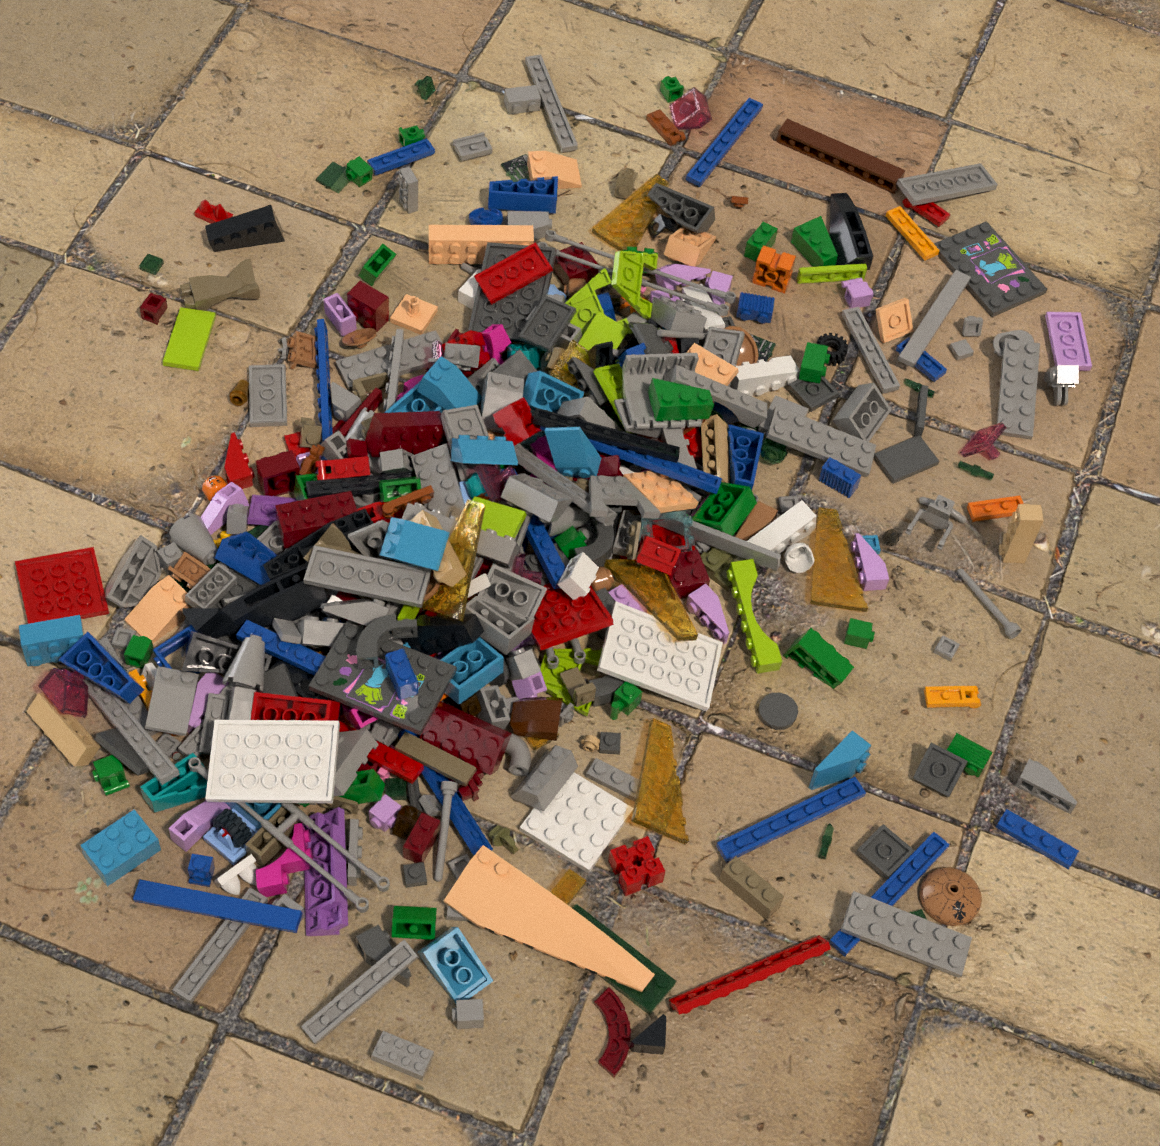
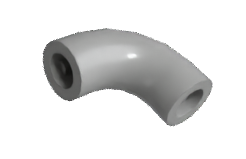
M512 734L505 751L511 757L509 771L516 776H526L530 770L531 753L527 744L519 736Z

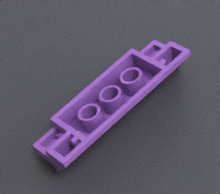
M337 807L325 814L317 812L309 816L315 822L314 824L346 849L344 809ZM304 824L305 829L310 831L311 842H308V848H311L313 860L347 888L346 856L315 830L308 828ZM310 865L309 870H304L306 936L340 935L339 930L348 926L347 897Z

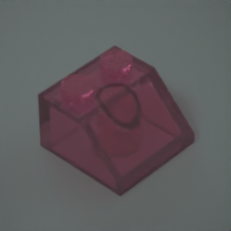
M695 87L669 105L674 125L679 130L700 129L712 120L706 96Z
M53 668L38 687L61 713L83 718L87 716L88 685L83 681L84 677L76 671L70 672L64 668Z

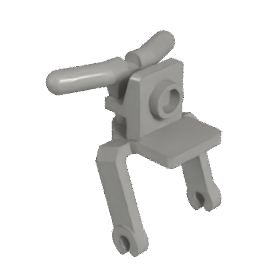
M938 495L936 500L920 497L919 502L927 505L928 508L927 510L920 509L905 533L910 535L919 519H925V522L932 529L938 530L943 528L946 530L937 549L942 550L953 528V523L948 521L950 515L960 523H965L967 519L953 508L955 502L946 497Z

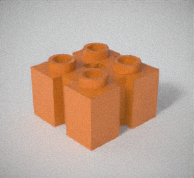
M763 246L756 261V270L752 283L763 287L769 285L772 286V290L785 293L791 280L796 256L785 252L781 255L776 253V249Z

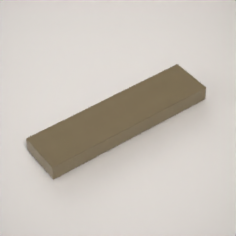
M406 731L395 746L396 751L465 787L476 772V767Z

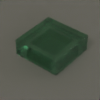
M147 254L139 268L142 271L156 275L163 266L164 260Z

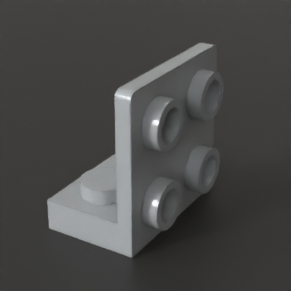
M445 344L444 358L456 365L459 370L470 371L471 368H478L480 346ZM428 358V362L432 363L438 360L436 358Z

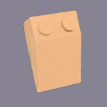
M548 151L528 152L527 166L530 181H535L539 177H544V180L552 179V176H558L557 189L582 187L577 159Z
M681 227L669 236L664 255L672 261H679L684 263V265L696 267L701 263L716 240V236L707 232L696 233Z
M168 575L149 590L124 621L139 636H145L152 640V643H155L185 620L186 616L183 614V608L193 607L185 602L187 592Z

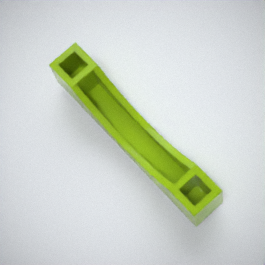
M749 559L731 562L729 570H727V579L732 583L731 592L733 598H736L737 614L741 615L742 632L746 633V647L751 651L752 656L750 660L752 667H755L757 674L777 671L783 662L778 644L762 631L753 614L751 595L758 574L754 560Z

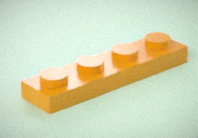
M901 206L886 212L887 219L924 261L939 254L940 250Z

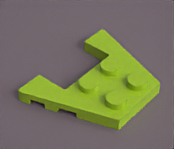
M617 251L614 257L611 285L644 319L651 318L653 303L640 297L643 267L649 270L657 269L658 254Z
M606 268L601 270L600 273L565 302V304L576 308V313L570 323L581 328L582 336L597 312L600 311L604 314L595 290L611 284ZM627 318L617 322L628 329L627 334L633 333L628 325Z
M584 648L583 651L586 653L585 663L598 666L602 648L601 650ZM553 649L555 655L559 658V665L555 669H550L547 666L548 657L545 652L541 664V673L547 688L545 692L553 697L563 698L562 702L566 705L574 704L560 678V673L575 667L581 671L583 663H575L574 651L572 649ZM592 701L578 707L574 704V710L588 717Z

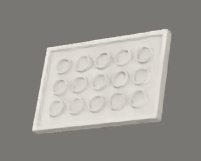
M615 601L611 611L614 625L607 627L597 671L707 711L710 707L723 642Z
M215 720L206 801L333 803L340 729L339 721Z

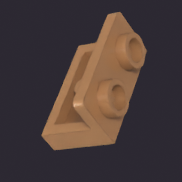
M184 551L175 567L169 566L168 570L173 572L171 575L173 578L180 582L185 580L188 582L186 586L192 589L211 568Z

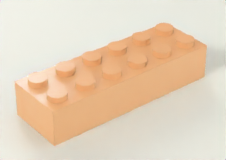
M429 225V264H483L487 242L528 246L533 244V225Z

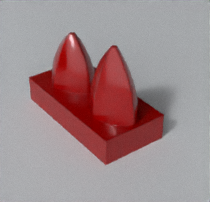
M202 200L200 206L194 212L195 217L210 224L233 217V214L227 212L221 204L214 206L207 200Z

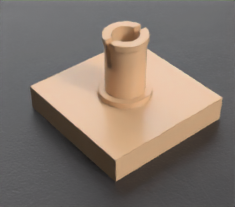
M406 294L390 317V323L422 335L437 313L438 306L420 300L416 296Z
M903 298L875 309L881 342L886 343L914 332L909 299Z

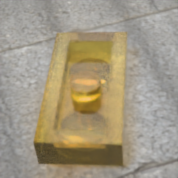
M569 869L552 889L551 893L569 905L584 887L586 880Z

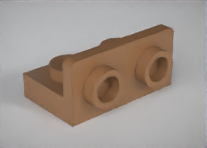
M295 331L293 336L289 337L287 347L289 348L288 361L290 369H294L297 364L315 368L317 365L316 336Z

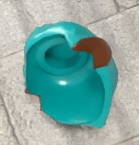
M478 470V472H474L465 483L468 494L472 499L474 496L485 500H490L492 497V491L488 487L491 479L485 477L487 475L485 471Z

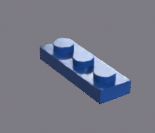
M909 337L897 345L896 351L901 354L910 340ZM926 351L923 352L915 365L918 370L933 382L945 375L947 371L942 364Z

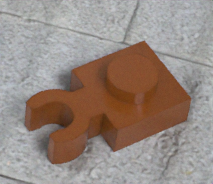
M320 444L317 446L312 445L310 455L301 463L299 474L316 473L318 467H316L315 461H321L320 456L323 454L325 447Z

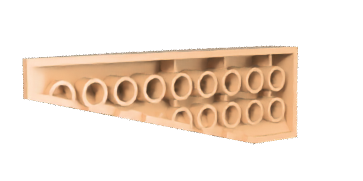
M484 845L469 861L444 899L445 904L480 928L495 931V934L505 935L515 939V942L525 943L532 946L535 950L565 962L570 961L577 964L576 966L580 968H587L597 972V975L612 978L617 983L643 992L655 975L590 921Z

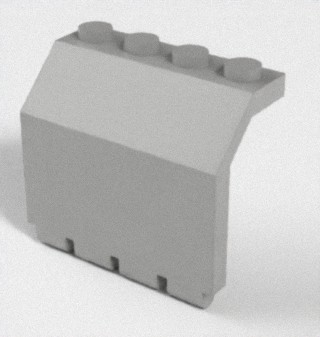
M697 353L626 355L622 367L623 397L631 425H635L636 429H649L650 424L652 429L667 428L668 424L670 428H682L686 424L687 427H701L703 419L655 421L648 395L652 378L664 380V375L676 364L695 372L699 360Z

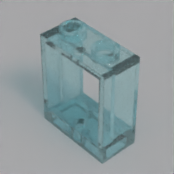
M687 511L660 513L658 519L642 518L641 516L642 537L644 539V536L647 535L653 538L652 522L683 519L685 545L674 547L681 549V552L692 551V546H695L694 535L691 534L690 527H693L692 515L689 516Z

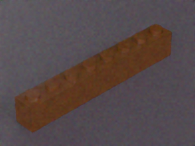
M786 119L778 130L777 143L890 193L895 194L899 188L897 185L898 179L904 178V169L790 119Z

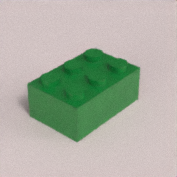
M721 482L717 494L711 493L691 520L733 536L755 507L757 501L749 486Z

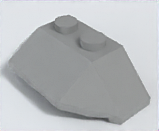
M142 535L136 539L122 557L106 587L105 598L121 608L135 607L161 576L157 545Z

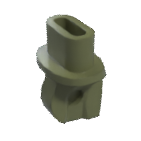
M497 825L488 833V837L493 840L492 842L495 846L503 845L513 854L518 851L515 841L510 836L509 828Z

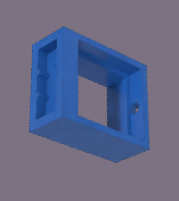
M192 625L153 649L155 654L153 660L157 666L172 669L165 660V657L188 643L191 631L197 632ZM186 671V672L197 673V674L200 673V672H196V671Z

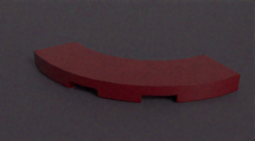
M608 987L594 1001V1005L602 1013L608 1027V1044L604 1054L598 1060V1064L615 1078L628 1055L631 1028L623 1003L615 992Z

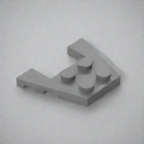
M604 475L590 477V516L606 517L608 513L606 505L636 506L642 518H659L661 512L626 477Z

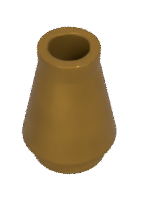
M239 380L236 387L231 391L229 396L232 404L242 406L247 402L248 381Z

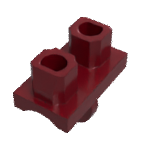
M477 770L466 787L462 786L457 789V793L462 801L472 798L474 802L479 799L477 795L479 792L478 787L483 785L481 779L484 777L482 771Z

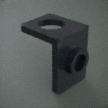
M662 214L657 216L647 226L653 239L664 229L673 233L678 230L676 222ZM656 223H659L658 230L654 232V225Z

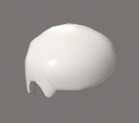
M805 543L792 544L787 548L784 555L789 570L795 573H803L809 570L814 563L812 550Z

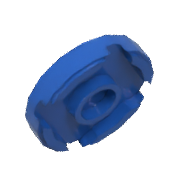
M490 207L489 210L478 208L470 212L469 222L471 225H500L503 222V214L500 210Z

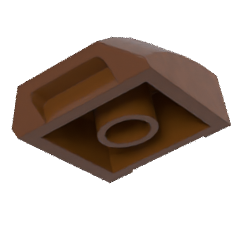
M531 697L513 702L510 725L514 734L557 741L563 698Z

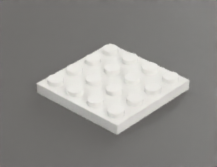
M574 772L545 811L534 808L520 826L519 831L589 874L633 813L634 808Z

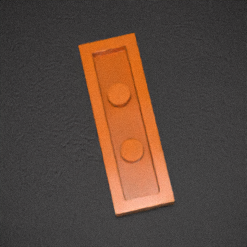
M1019 495L970 502L967 505V509L972 522L1010 517L1016 511L1018 504L1024 503Z

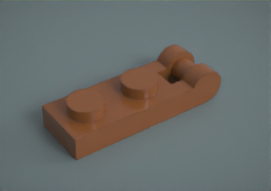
M661 109L647 114L646 120L669 146L675 145L678 141L686 140L684 132L679 131Z
M429 485L384 503L382 506L383 517L391 519L394 513L401 510L405 511L408 503L414 505L415 502L421 504L430 502L434 498L432 486Z

